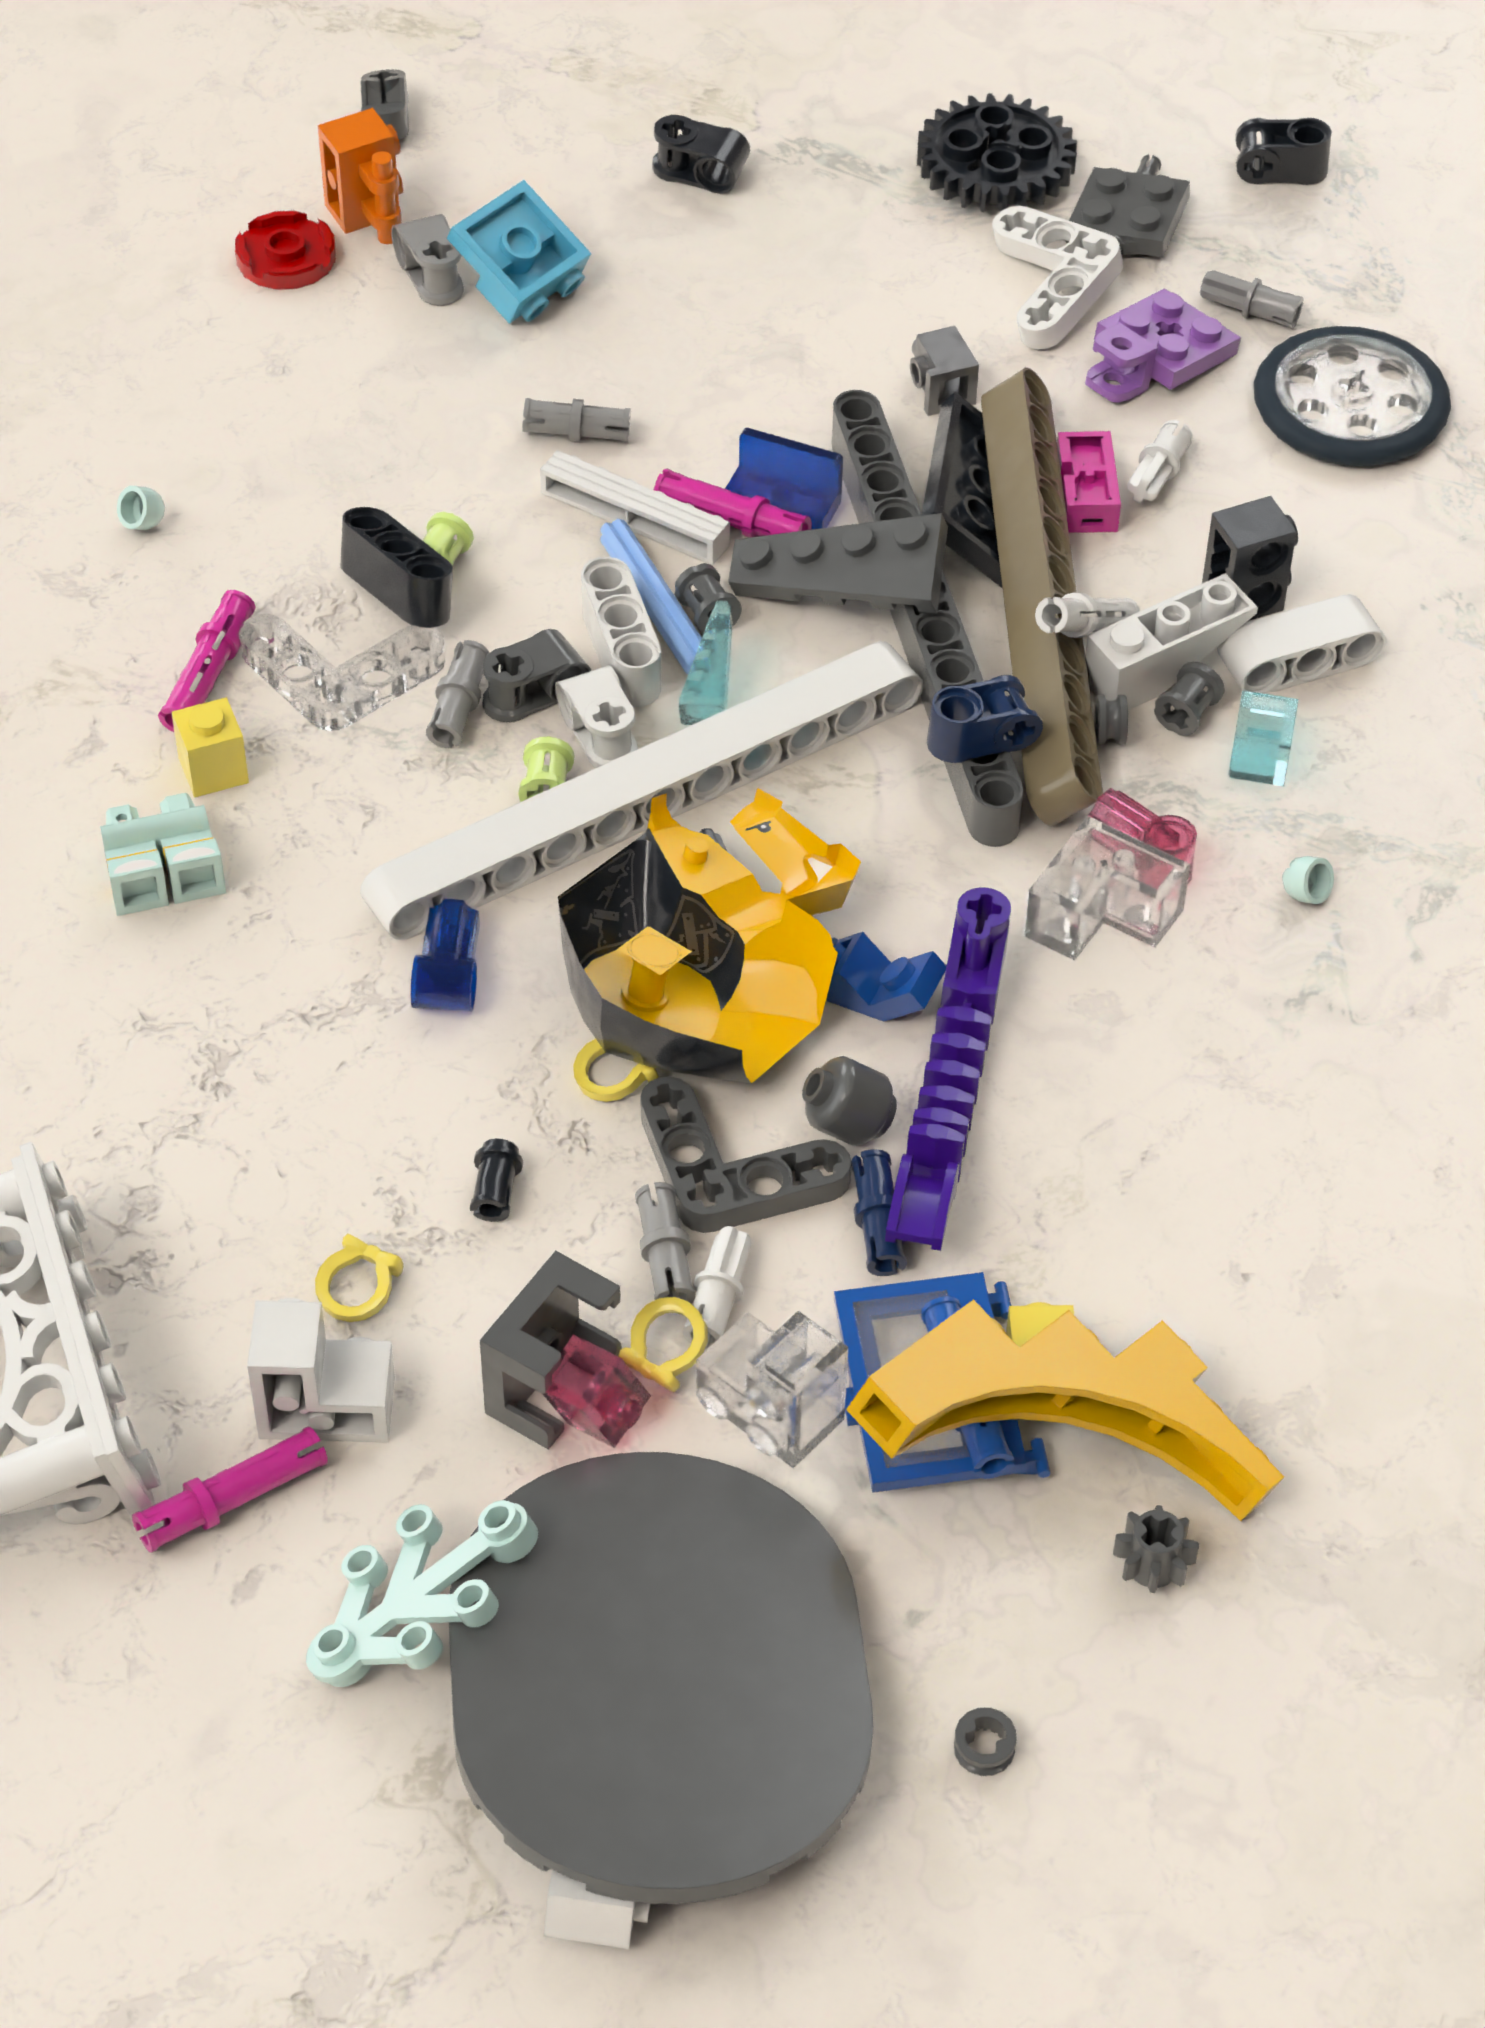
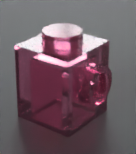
M576 1335L571 1337L561 1351V1365L552 1375L551 1387L543 1394L567 1424L613 1448L617 1446L626 1431L638 1421L643 1407L651 1397L650 1393L622 1358Z

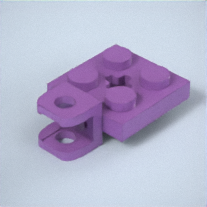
M1164 288L1097 323L1093 351L1102 354L1104 360L1088 370L1085 384L1111 402L1127 401L1147 391L1151 377L1171 390L1237 355L1241 337L1222 326L1218 320L1205 315L1185 302L1178 294ZM1106 380H1114L1120 384L1112 385L1107 383Z

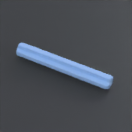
M616 519L612 523H604L600 528L602 533L601 543L610 557L623 561L629 567L648 616L685 673L691 677H696L700 673H708L713 667L711 662L713 659L712 652L628 524L622 519Z

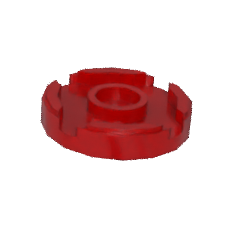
M298 211L271 212L258 216L249 222L248 230L243 234L239 232L235 238L236 264L242 275L258 286L275 290L298 289L316 283L330 272L336 262L335 236L327 223L319 218L318 223L307 220L306 213Z

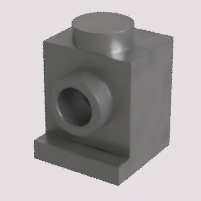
M956 326L917 334L911 348L915 357L910 359V373L914 385L918 389L923 388L925 392L924 410L926 414L930 416L940 413L941 404L954 392L958 393L970 404L975 405L979 364Z

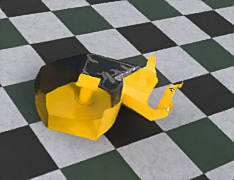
M757 788L754 801L744 807L730 823L782 882L780 894L764 892L761 890L753 873L707 834L682 827L671 817L666 806V793L651 798V813L646 833L558 896L563 955L571 994L583 1021L606 1053L653 1068L752 1084L820 1025L838 952L833 947L831 935L813 916L842 908L857 875L861 861L841 843L832 845L825 843L781 808L782 801Z

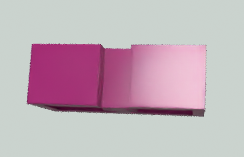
M1111 431L1058 432L1057 448L1069 533L1118 532L1121 500ZM1082 519H1102V522H1082Z

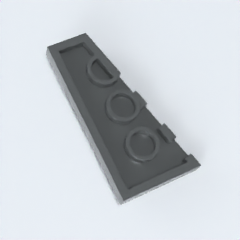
M942 513L735 539L728 583L735 596L798 601L803 595L821 597L824 604L845 605L846 600L850 599L870 601L873 608L895 610L897 604L916 605L921 613L937 614L948 526Z

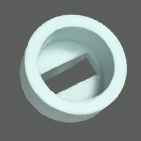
M128 486L121 492L118 498V518L121 524L128 529H151L158 525L164 517L165 504L160 494L151 488Z
M1312 856L1295 858L1291 861L1290 868H1287L1283 873V886L1293 899L1304 903L1321 904L1332 891L1334 883L1333 868L1330 862L1324 858Z

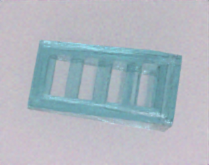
M716 601L680 695L678 707L680 721L684 725H693L727 709L733 628L731 605H728V601Z

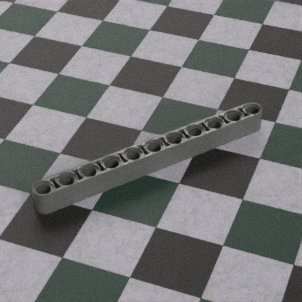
M863 390L842 392L833 402L832 450L858 523L921 516L920 508L879 400L870 392ZM942 572L937 614L921 613L916 605L897 604L895 610H890L908 663L923 680L924 687L920 696L930 721L932 700L940 689L948 686H962L984 681L944 573ZM1006 751L972 758L962 763L944 762L968 831L973 839L980 844L990 847H1001L1015 840L1020 830L1023 785L1011 753Z

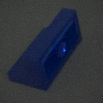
M746 427L739 436V466L725 489L751 498L759 495L768 498L771 505L789 512L808 516L812 522L811 530L827 528L842 501L843 456L833 451Z

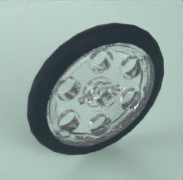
M1331 326L1311 329L1291 336L1274 347L1258 368L1253 382L1254 401L1264 423L1280 440L1308 456L1340 465L1374 466L1394 463L1413 456L1435 440L1447 424L1451 410L1448 384L1440 368L1426 353L1406 340L1386 332L1363 327ZM1345 356L1352 359L1354 363L1348 365L1338 364L1330 358ZM1394 371L1401 374L1404 378L1391 380L1384 378L1379 373ZM1302 375L1312 378L1315 382L1312 384H1299L1291 378ZM1358 382H1360L1359 391H1357L1353 396L1355 392V387L1357 386ZM1351 395L1347 407L1344 408L1345 399ZM1405 406L1414 413L1400 415L1392 412L1389 408ZM1313 410L1323 414L1325 417L1311 420L1303 417L1300 413ZM1365 426L1373 430L1374 433L1359 435L1352 432L1349 428Z

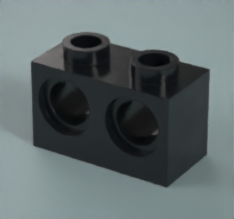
M1272 496L1216 511L1211 516L1202 584L1226 573L1258 607L1257 614L1248 621L1283 611L1287 587L1292 581L1291 563L1294 547L1298 544V530L1292 517L1283 513Z

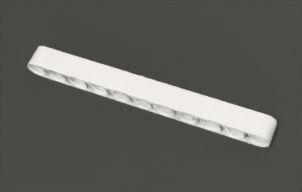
M880 641L386 862L372 870L365 877L361 884L360 894L391 937L396 940H406L646 831L651 813V798L666 793V806L671 817L674 818L901 714L909 709L922 694L923 680L888 642Z

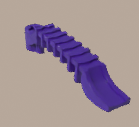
M978 887L970 889L961 895L957 903L942 987L941 1008H938L935 1034H932L929 1062H926L923 1087H920L918 1108L914 1111L913 1124L909 1128L906 1154L902 1155L886 1227L885 1241L895 1243V1240L899 1239L931 1245L932 1250L941 1251L951 1205L953 1199L955 1200L957 1183L960 1180L962 1158L965 1157L968 1131L971 1130L974 1104L977 1102L979 1080L983 1074L985 1051L988 1050L990 1029L994 1022L1001 974L1007 951L1011 904L1003 893L992 888Z

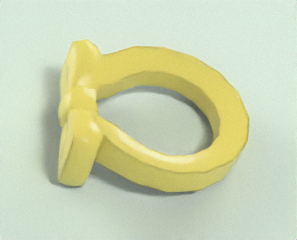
M596 1039L588 1042L578 1052L573 1064L574 1078L583 1094L593 1100L604 1102L622 1099L633 1093L645 1080L649 1083L659 1078L656 1068L638 1063L630 1074L616 1085L605 1087L594 1084L588 1078V1070L591 1063L597 1057L606 1053Z
M347 1234L343 1237V1249L330 1255L319 1267L315 1278V1292L319 1302L322 1303L324 1311L335 1319L346 1322L363 1321L377 1314L387 1303L392 1290V1275L399 1277L403 1272L404 1266L399 1256L382 1251L377 1246L368 1245L353 1235ZM360 1259L375 1264L378 1285L375 1294L367 1302L359 1306L348 1307L340 1305L332 1299L330 1284L332 1278L339 1270L356 1263Z
M677 1297L659 1298L646 1304L636 1315L631 1327V1348H622L618 1357L625 1365L640 1372L644 1378L654 1380L674 1393L680 1387V1382L676 1376L690 1369L702 1357L708 1343V1327L702 1314L688 1301ZM666 1313L684 1315L690 1320L693 1327V1340L687 1351L683 1355L666 1361L660 1366L646 1359V1334L650 1324L657 1317Z

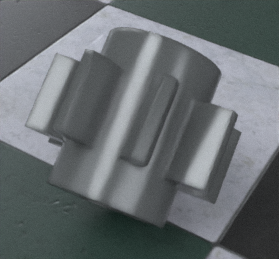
M1157 1505L1155 1510L1147 1511L1141 1516L1132 1511L1129 1512L1125 1527L1126 1533L1116 1534L1113 1549L1114 1556L1126 1558L1122 1578L1125 1581L1134 1579L1139 1584L1148 1587L1150 1593H1155L1157 1588L1164 1587L1171 1582L1180 1587L1183 1586L1187 1572L1186 1565L1196 1564L1199 1550L1198 1542L1186 1539L1190 1520L1187 1517L1178 1519L1172 1513L1164 1511L1162 1505Z

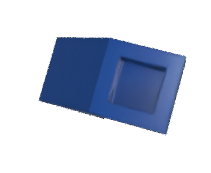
M863 931L839 940L831 938L833 947L838 954L826 1001L885 1022L925 1009L942 979L947 965L934 951L909 959L907 957H900L891 963Z

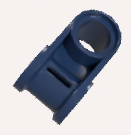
M1001 675L987 681L962 686H948L940 689L932 700L927 746L931 754L941 761L962 763L976 757L1005 751H1019L1028 747L1041 735L1043 722L1036 711L1028 708L1024 700L1025 688L1022 682L1015 676Z

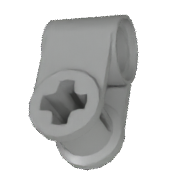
M443 214L393 225L391 229L392 243L400 267L407 272L419 293V297L424 302L432 305H448L456 302L462 297L464 292L462 279L457 272V263L461 259V254L446 239L450 232V227Z

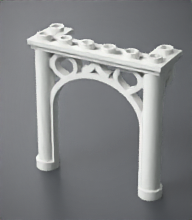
M28 1142L19 1146L22 1155L11 1159L13 1169L0 1174V1267H16L8 1273L0 1274V1326L3 1332L6 1352L5 1377L0 1395V1456L14 1436L29 1446L0 1458V1516L53 1505L56 1517L59 1520L70 1524H84L107 1516L118 1506L120 1500L128 1513L132 1515L137 1511H143L155 1505L151 1489L161 1485L160 1477L147 1448L141 1450L138 1437L129 1417L120 1418L116 1403L126 1400L125 1391L113 1363L105 1365L101 1351L111 1347L104 1322L98 1311L90 1313L87 1299L96 1296V1290L86 1264L83 1260H80L85 1258L79 1235L80 1232L87 1230L84 1215L74 1195L68 1196L64 1180L55 1161L44 1164L33 1143ZM43 1274L50 1303L39 1305L22 1300L19 1296L29 1291ZM58 1337H60L69 1371L57 1364H41L46 1348ZM48 1388L61 1389L65 1396V1407L56 1420L46 1425L36 1426L22 1419L29 1401L36 1393Z

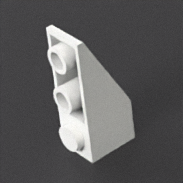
M1225 573L1093 632L1087 636L1085 657L1089 689L1095 695H1105V698L1109 701H1114L1118 695H1126L1128 710L1152 700L1177 682V674L1183 665L1188 662H1200L1257 614L1258 607Z

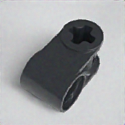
M667 115L660 118L654 126V137L658 142V152L653 157L652 169L656 176L668 182H679L699 187L712 193H726L734 187L751 151L750 144L746 137L735 129L695 121L683 115ZM678 130H681L682 134L678 136ZM672 161V167H669L668 162Z
M1253 118L1243 122L1238 127L1235 135L1236 147L1241 152L1236 161L1237 174L1242 180L1251 184L1297 183L1313 185L1323 181L1327 177L1332 135L1330 126L1316 118ZM1259 131L1261 132L1262 144L1257 145L1256 133ZM1254 158H1259L1260 169L1258 171L1255 170Z

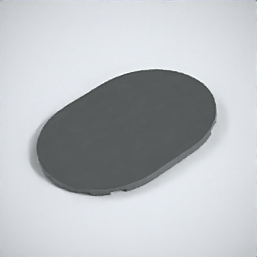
M631 1452L589 1458L548 1472L520 1487L505 1498V1501L521 1505L528 1513L538 1529L537 1542L526 1556L515 1562H497L491 1556H488L451 1584L450 1594H453L461 1584L473 1579L482 1580L488 1585L499 1602L496 1615L488 1623L480 1627H468L463 1622H449L453 1737L456 1760L462 1781L477 1810H482L486 1817L504 1835V1843L523 1859L542 1871L547 1872L552 1869L568 1878L585 1883L586 1891L620 1900L655 1904L702 1902L733 1896L768 1883L770 1875L785 1869L799 1859L808 1860L820 1850L841 1828L842 1819L854 1803L858 1793H861L870 1764L873 1712L857 1597L852 1576L844 1556L834 1539L819 1520L786 1492L754 1474L719 1461L667 1452ZM479 1526L475 1529L471 1536L478 1532Z

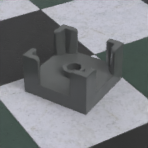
M556 1250L480 1339L485 1414L548 1450L563 1433L564 1422L527 1402V1399L535 1390L544 1394L551 1387L552 1375L561 1365V1358L592 1376L604 1380L620 1363L621 1360L618 1356L622 1349L618 1339L579 1318L578 1300L580 1299L598 1310L604 1311L609 1306L615 1309L621 1301L620 1285Z

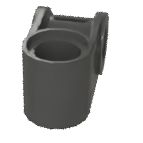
M542 630L530 638L507 647L495 649L487 654L483 662V674L488 680V688L483 693L482 707L485 713L494 720L500 722L519 721L532 713L558 703L555 691L556 682L590 672L591 668L558 630ZM499 664H501V672H500V673H498Z

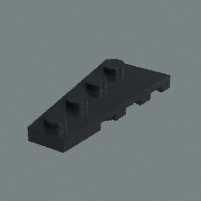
M954 392L941 404L922 515L942 513L948 526L946 545L1002 588L982 412L958 393Z

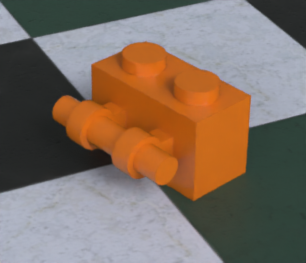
M374 108L319 124L318 136L326 208L345 234L372 225L377 230L380 243L392 244V226L402 222L398 195L403 193V182L396 168V155L400 154L401 148L394 127L391 124L386 125Z

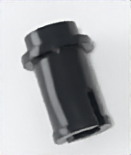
M494 1138L485 1141L483 1146L475 1153L474 1164L478 1169L473 1199H471L469 1208L470 1211H474L473 1215L489 1222H499L509 1217L514 1177L521 1172L523 1167V1159L519 1155V1148L511 1141Z

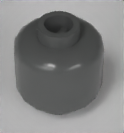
M846 1056L830 1059L821 1068H815L805 1080L802 1090V1098L805 1101V1114L810 1126L852 1146L866 1144L870 1140L879 1138L886 1133L892 1124L897 1109V1100L893 1095V1088L889 1078L885 1074Z

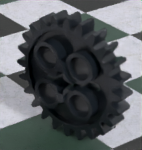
M992 93L987 94L986 102H979L975 97L969 95L966 106L952 100L950 101L949 112L937 108L934 120L925 119L924 131H919L917 166H921V178L930 179V189L932 191L944 188L943 199L946 201L957 196L961 197L962 208H966L972 202H977L981 212L985 213L990 205H997L1001 212L1008 208L1009 204L1027 207V201L1029 200L1043 206L1045 204V194L1057 198L1060 194V186L1068 187L1070 185V177L1075 174L1077 140L1072 139V127H1062L1063 117L1061 115L1048 118V106H1043L1036 110L1031 109L1032 99L1028 98L1019 105L1014 103V98L1011 94H1008L1003 102L996 101Z

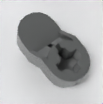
M387 69L364 74L360 81L361 111L374 108L386 125L391 124L394 127L399 140L405 138L409 132V100L405 72Z

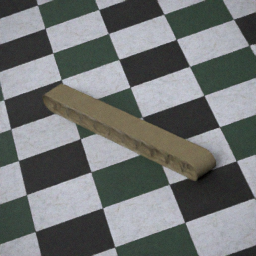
M1025 367L981 396V407L1012 675L1017 677L1025 688L1024 700L1028 708L1036 711L1043 722V730L1038 739L1028 747L1021 749L1026 793L1032 809L1041 821L1048 826H1055L1101 800L1103 797V787L1083 637H1067L1061 632L1046 633L1040 629L1035 618L1036 608L1044 598H1062L1067 594L1077 593L1051 398L1045 384L1036 372ZM1055 614L1056 619H1061L1062 614Z

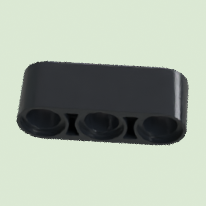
M356 507L347 510L342 516L340 568L343 572L405 622L421 628H433L446 624L450 619L452 564L383 510L373 507Z

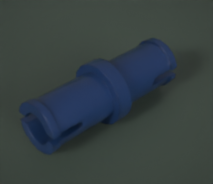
M880 1149L865 1150L860 1152L861 1157L855 1155L851 1160L858 1195V1202L853 1209L857 1226L863 1229L868 1272L876 1276L895 1275L898 1273L897 1268L902 1271L906 1268L907 1259L904 1254L902 1240L896 1239L895 1243L885 1241L886 1227L894 1193L890 1167L892 1164L891 1157L886 1151Z

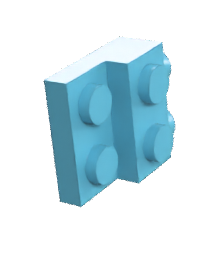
M522 180L451 227L446 238L480 275L475 287L509 324L520 316L527 322L535 319L548 306L549 300L547 298L555 292H558L562 297H566L574 292L585 279L582 271L592 254L525 180Z

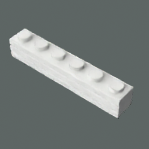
M557 450L546 464L540 468L541 494L555 498L611 523L616 519H622L633 532L704 561L707 564L713 566L730 546V522L722 517L706 513L689 503L675 500L666 496L663 492L651 490L632 479L620 477L603 467H596L582 461L577 456H570Z

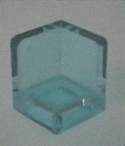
M1242 690L1228 773L1230 778L1284 786L1299 699Z

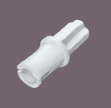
M1169 420L1165 422L1155 441L1145 446L1139 454V466L1127 484V489L1134 494V501L1142 503L1144 499L1153 501L1165 482L1176 476L1180 469L1179 460L1193 440L1192 431L1186 424L1183 425L1178 435L1174 436L1173 433L1180 421Z
M731 1226L723 1227L721 1232L715 1236L705 1270L696 1274L693 1283L696 1290L693 1306L702 1314L708 1327V1343L706 1348H708L711 1335L710 1345L713 1349L722 1345L726 1324L733 1304L741 1300L744 1291L740 1278L750 1250L751 1239L746 1232L738 1231ZM688 1319L683 1335L691 1343L693 1340V1327Z

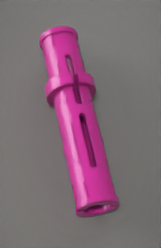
M668 468L663 470V474H659L655 482L654 491L663 492L668 497L683 503H689L695 508L711 515H718L730 522V526L741 530L742 534L748 538L811 530L812 522L810 517L771 505L768 498L755 495L753 498L743 496L707 482L684 476Z
M238 590L226 591L210 622L204 623L198 630L195 639L197 646L182 670L166 704L158 714L159 721L168 730L174 732L172 711L205 703L225 663L237 655L241 646L239 637L256 609L254 601L247 594ZM223 631L225 635L217 650H214L212 646L220 632ZM206 658L211 660L209 664H205ZM198 672H201L203 676L195 691L191 692L190 687Z
M307 1426L301 1432L204 1481L197 1477L183 1483L182 1492L141 1512L133 1513L132 1521L136 1532L163 1521L162 1527L139 1537L144 1547L150 1553H153L159 1547L199 1526L204 1530H208L220 1523L219 1516L317 1467L327 1465L328 1458L324 1447L312 1450L301 1457L297 1456L299 1451L321 1441L319 1436L311 1427Z

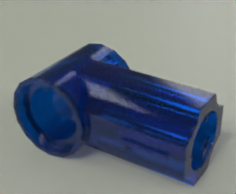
M443 899L441 904L429 908L422 955H415L411 975L412 1008L473 1012L477 987V962L475 954L480 929V913L478 910L469 907L464 900Z

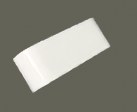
M598 557L590 560L581 571L582 613L602 667L611 666L614 669L622 690L633 707H644L652 704L661 693V649L632 573L626 563L617 558Z
M1347 594L1246 622L1221 643L1217 650L1241 690L1246 695L1255 697L1367 665L1375 660L1384 650L1386 637L1360 599L1355 595Z

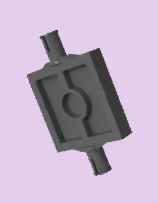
M1150 154L1143 156L1135 173L1122 171L1117 168L1094 167L1069 221L1112 235L1119 242L1121 255L1142 254L1163 258L1190 198V181L1157 175L1162 164L1155 155L1152 156L1150 161Z

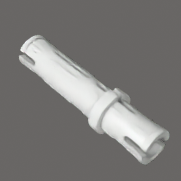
M1070 593L1062 598H1044L1036 608L1035 618L1040 629L1046 633L1061 632L1067 637L1081 638L1140 612V608L1130 598L1096 599L1084 593ZM1115 612H1121L1122 617H1115ZM1055 614H1062L1061 619H1056ZM1081 614H1097V617H1081Z

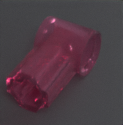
M1109 788L1097 798L1095 806L1087 815L1086 830L1141 866L1140 874L1142 879L1149 887L1161 892H1174L1185 888L1190 883L1193 873L1197 832L1195 826L1189 820L1176 815L1158 816L1122 791H1115L1112 788Z

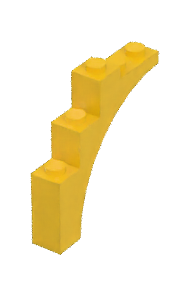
M973 1299L870 1375L846 1409L891 1459L930 1436L979 1422L1026 1419L1066 1423L1103 1433L1159 1457L1205 1488L1240 1521L1252 1513L1284 1478L1280 1471L1269 1461L1265 1453L1256 1447L1223 1413L1220 1406L1196 1385V1381L1208 1367L1193 1352L1191 1347L1179 1338L1163 1320L1116 1357L1111 1355L1100 1343L1097 1336L1087 1329L1070 1310L1066 1311L1026 1343L1018 1347L1006 1334L1000 1323L991 1318Z

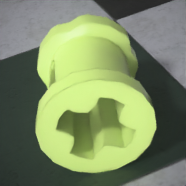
M438 512L428 521L426 527L427 534L422 541L447 559L453 566L458 555L469 550L474 537L471 528L463 519L452 513Z
M548 736L535 738L526 744L523 752V761L527 767L526 778L521 781L518 791L521 802L542 793L544 784L549 785V789L566 782L567 773L572 769L575 757L573 749L567 742ZM546 753H550L549 765H544Z

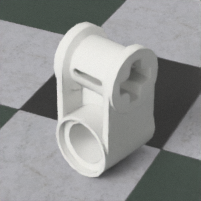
M611 666L602 667L556 682V697L562 717L568 728L573 730L589 762L595 768L638 749L636 740L631 733V728L635 722L634 708L622 690L619 678Z

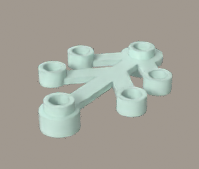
M505 1500L490 1504L479 1516L478 1532L424 1572L423 1569L431 1546L439 1540L442 1534V1524L427 1505L419 1504L406 1509L396 1523V1530L403 1539L404 1544L383 1603L368 1614L367 1611L374 1588L378 1587L385 1580L388 1566L378 1551L371 1545H361L351 1550L345 1556L341 1565L342 1573L348 1579L349 1585L336 1621L316 1635L307 1651L306 1664L311 1673L321 1682L329 1683L335 1687H346L363 1678L371 1665L407 1664L412 1669H424L432 1665L440 1657L443 1650L441 1639L428 1623L463 1622L468 1627H480L488 1623L496 1615L499 1602L484 1581L479 1579L469 1580L461 1584L453 1594L439 1593L488 1556L502 1563L515 1562L526 1556L537 1542L538 1529L525 1509L519 1504ZM397 1624H408L399 1632L397 1637H381Z

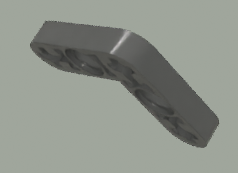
M671 1076L659 1077L650 1081L642 1090L640 1107L643 1128L664 1181L675 1188L678 1216L682 1223L693 1231L701 1233L716 1232L726 1226L735 1227L831 1202L842 1197L849 1188L851 1181L850 1154L844 1146L835 1141L826 1139L813 1140L723 1164L695 1092L687 1082ZM669 1102L672 1109H677L676 1125L670 1127V1118L666 1108L659 1106L661 1103ZM680 1145H692L700 1149L703 1155L694 1162L683 1163L673 1159L670 1152ZM823 1165L827 1172H833V1174L823 1176L819 1169H813V1167ZM792 1171L795 1172V1181H800L799 1185H793ZM758 1177H770L778 1181L782 1187L771 1195H760L751 1191L747 1185ZM703 1181L706 1197L709 1202L715 1203V1205L705 1207L701 1200H696L697 1183Z

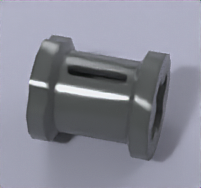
M702 563L689 567L676 580L675 597L683 606L690 607L695 614V625L703 635H720L732 628L740 618L742 611L741 603L732 593L725 592L720 585V574L712 565ZM694 585L697 590L692 591L691 586ZM723 608L724 614H721L718 609Z
M1188 662L1179 670L1177 683L1171 691H1165L1156 699L1154 714L1166 729L1181 736L1191 735L1199 728L1201 715L1206 708L1215 705L1223 697L1225 692L1224 683L1215 670L1206 664ZM1206 686L1208 687L1207 692L1203 690Z

